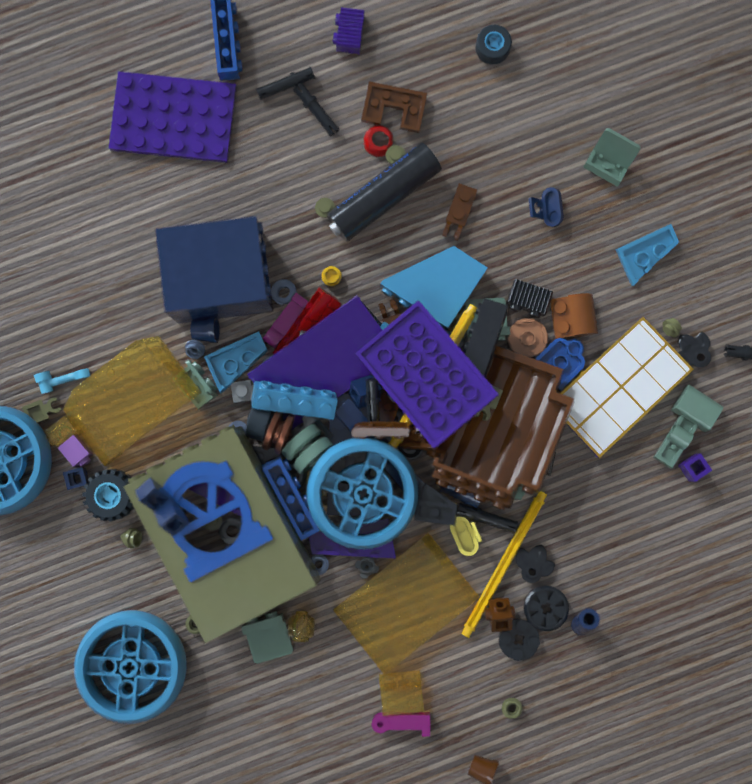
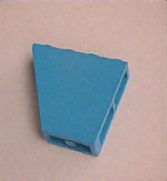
M452 246L382 280L380 287L385 295L398 298V302L405 308L411 307L419 300L439 325L447 330L486 272L487 267L457 247Z

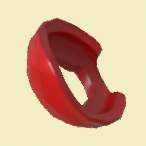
M375 125L369 128L363 139L365 150L375 157L385 156L386 151L393 144V134L383 125ZM376 132L384 133L389 137L388 145L376 146L372 141L373 134Z

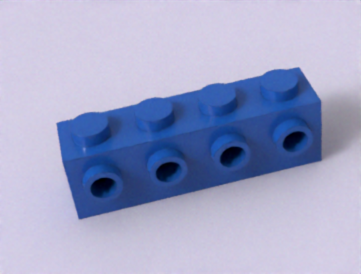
M210 0L218 76L220 81L240 79L239 72H243L242 60H238V53H241L240 41H236V34L239 33L238 21H234V15L237 14L236 2H232V0Z
M279 456L262 465L266 477L300 540L302 541L317 533L319 528L314 523L309 512L306 494L301 495L299 491L301 485L296 476L292 478L289 472L292 468L287 459L283 460Z

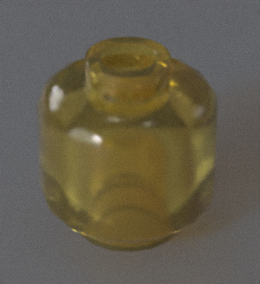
M296 611V615H292L288 619V636L293 638L292 641L309 642V639L314 636L315 619L309 616L306 611Z

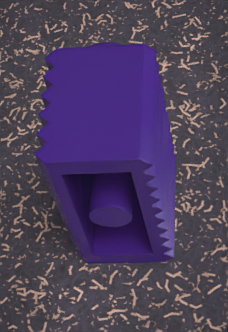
M341 7L340 14L336 13L335 25L338 26V33L334 32L333 45H336L337 52L360 54L365 16L364 10Z

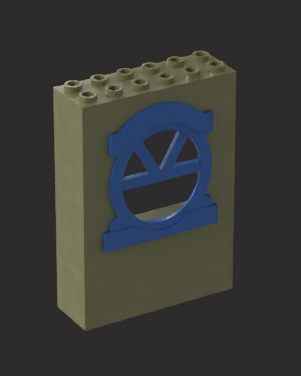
M232 425L220 430L219 436L215 434L201 440V446L196 444L182 451L184 455L177 454L164 460L165 465L161 463L147 469V474L144 472L128 480L129 484L124 486L205 643L315 587L321 580V576L303 542L300 540L266 477L262 464L242 426L235 427ZM150 477L159 483L179 506L198 517V519L190 522L174 537L159 526L154 512L142 504L136 495L135 490ZM198 483H208L207 513L182 497L188 488ZM217 485H220L234 496V500L216 509ZM240 507L242 515L241 531L236 541L229 548L219 552H205L195 548L184 538V535Z

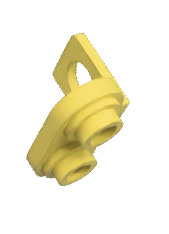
M457 517L456 526L450 525V531L459 551L465 556H472L477 552L478 542H481L482 539L474 522L469 523L466 518Z

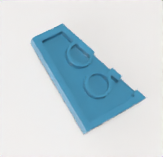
M672 224L615 249L631 286H634L645 273L652 269L660 259L679 243Z
M258 331L204 356L219 392H224L268 350Z

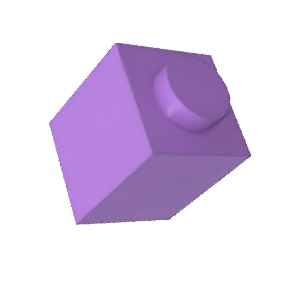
M77 435L71 436L58 447L73 467L85 466L91 461L90 457L93 455Z

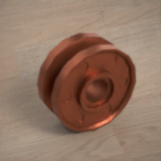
M275 412L267 430L262 449L268 451L272 443L276 444L275 454H281L295 420V415L289 414L287 419L283 421V413Z

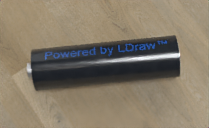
M420 142L329 211L326 215L331 222L329 227L336 236L340 235L346 242L350 241L442 171L441 165L434 153L426 144Z

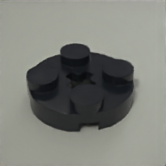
M513 619L512 630L500 631L498 644L508 658L515 661L526 660L536 653L540 645L539 633L528 621ZM517 634L524 636L521 645L519 643L514 644L516 640L514 636Z

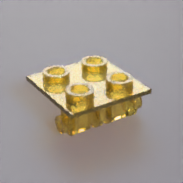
M420 670L379 674L383 716L424 712Z

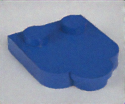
M557 338L535 358L564 370V375L558 388L559 391L583 369L585 365V359L582 356L584 346L578 339L567 341L564 338Z

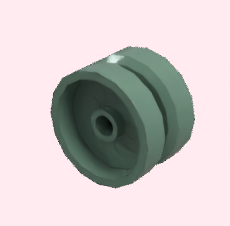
M315 423L298 433L281 452L288 461L296 459L293 467L300 475L310 470L322 454L334 446L327 437L319 439L321 430Z

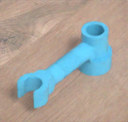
M88 368L64 376L52 378L50 371L35 374L34 378L36 383L39 384L41 394L52 392L53 386L89 377L90 372Z

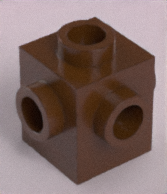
M509 598L488 600V608H485V619L490 621L491 632L512 630L515 609L514 606H510Z

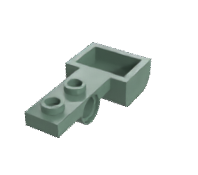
M686 385L671 409L679 417L653 458L668 468H673L683 450L691 443L696 429L698 428L703 432L709 431L721 414L723 406L691 385Z

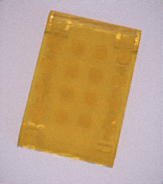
M426 533L352 595L333 608V611L381 672L385 674L479 598V595L431 535Z

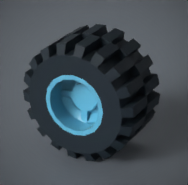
M117 469L103 470L88 479L89 483L84 486L86 492L82 493V497H86V501H83V503L88 505L89 508L86 509L88 513L92 512L93 517L100 518L101 521H114L128 516L130 511L134 510V506L124 486L129 484L128 480L132 477L129 474L126 475L124 471H118Z

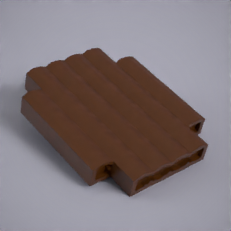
M496 346L485 379L491 385L503 390L496 409H490L491 416L488 421L482 420L484 413L481 411L479 417L474 416L470 425L464 424L441 443L437 450H425L428 456L435 458L432 464L435 468L432 475L433 479L436 480L435 484L443 488H447V486L454 487V491L466 496L467 493L475 495L474 499L485 503L486 500L494 503L493 506L500 510H505V508L511 509L519 486L522 487V491L531 495L534 492L539 493L575 403L574 398L557 393L564 370Z

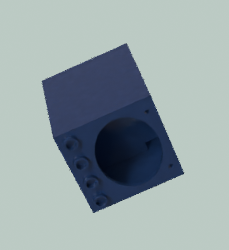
M256 216L155 229L165 313L178 324L210 317L220 319L273 312L263 224L258 221Z

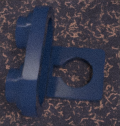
M549 187L545 189L542 199L529 198L531 218L544 220L545 224L550 227H558L562 223L564 218L562 198L557 188ZM534 204H536L537 207L540 208V211H538V213H536L534 209Z

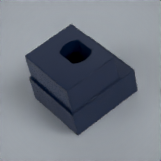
M84 467L63 472L67 490L79 488L89 483L88 474ZM76 475H80V482H76Z

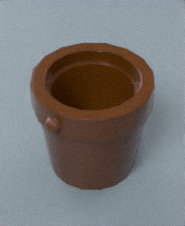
M475 755L467 775L483 784H491L499 761Z

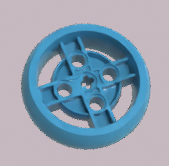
M0 406V420L14 423L26 434L17 438L9 432L0 430V497L2 499L0 501V516L19 511L33 502L46 486L52 467L51 447L43 429L26 413L8 406ZM14 446L18 448V454L15 457L11 454V449ZM34 454V467L31 477L26 486L22 488L19 480L26 470L27 457ZM6 473L9 480L6 484H3L1 478Z
M374 438L347 439L329 448L315 463L307 484L308 509L320 531L335 543L353 549L380 547L397 538L411 522L418 502L417 479L409 461L392 445ZM356 452H368L364 462L349 465L340 473L329 470L335 462L346 455ZM387 460L396 468L402 479L403 498L393 495L392 482L383 470ZM374 469L376 472L373 479H366V470ZM344 480L349 483V488L346 491L338 490L340 481ZM321 488L332 492L334 507L342 516L339 527L329 519L324 510ZM366 488L365 491L368 495L367 497L363 496V499H361L357 492ZM382 495L386 496L387 503L384 506L377 505V498ZM355 507L359 508L361 511L360 515L352 518L349 515L350 510ZM386 513L395 517L387 526L379 531L369 534H358L362 524L373 523L382 518Z
M137 610L116 612L95 623L83 637L77 649L74 662L76 685L85 703L101 717L123 724L148 721L166 711L180 694L187 670L184 646L175 630L158 616ZM123 626L122 637L111 642L103 654L93 653L97 643L107 632ZM145 628L161 639L168 650L170 658H160L156 647L144 638ZM132 640L136 642V651H132L129 649V641ZM107 660H111L114 663V670H109L106 667ZM132 662V666H135L132 671L126 668V665ZM148 663L155 665V673H150L147 670ZM93 675L101 676L104 685L117 695L116 704L100 692L95 684ZM158 680H169L166 689L155 701L139 707L140 696L152 690ZM125 683L133 685V692L130 693L125 690Z

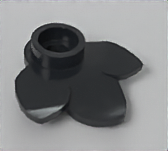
M700 332L696 338L685 334L679 335L678 341L681 351L678 353L690 366L694 365L700 368L707 366L711 361L709 337L704 332ZM704 354L705 359L699 361L697 355Z
M543 545L535 546L530 552L519 547L516 553V564L522 569V578L528 583H536L541 577L549 576L555 567L554 562L546 560L547 551ZM530 569L535 571V576L529 574Z

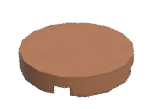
M533 318L518 320L510 328L508 344L513 352L532 358L538 356L548 343L546 328Z

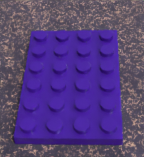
M118 71L109 150L228 163L236 84Z
M419 300L355 353L434 449L499 396L496 390Z

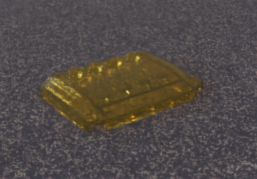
M155 336L134 341L75 387L63 411L102 464L108 466L122 455V452L202 392L161 337Z

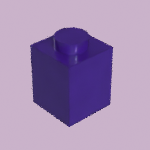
M701 453L693 454L678 465L689 482H696L712 471Z

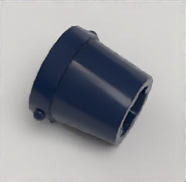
M210 317L192 320L190 327L192 340L218 343L220 336L218 318Z

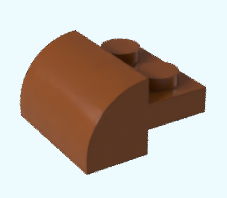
M572 294L567 297L551 299L555 339L598 334L593 294Z

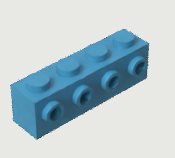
M254 381L251 399L252 408L333 420L338 401L335 392L330 390L294 387L289 384H273L268 381Z

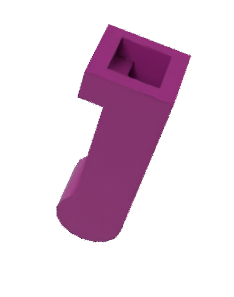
M295 293L289 304L265 334L263 340L275 349L308 301Z
M380 712L372 718V729L380 734L387 730H422V736H430V712Z

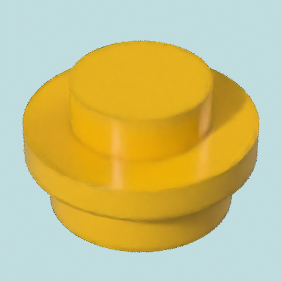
M329 266L323 270L322 281L327 286H336L341 281V272L337 267Z

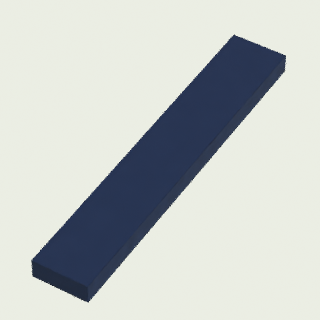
M347 399L335 411L336 417L350 432H352L357 422H367V418L350 399ZM381 438V441L388 443L385 438ZM387 460L384 471L403 491V483L398 471ZM415 473V476H416V479H417V484H418L419 481H422V480H421V479L417 476V474Z

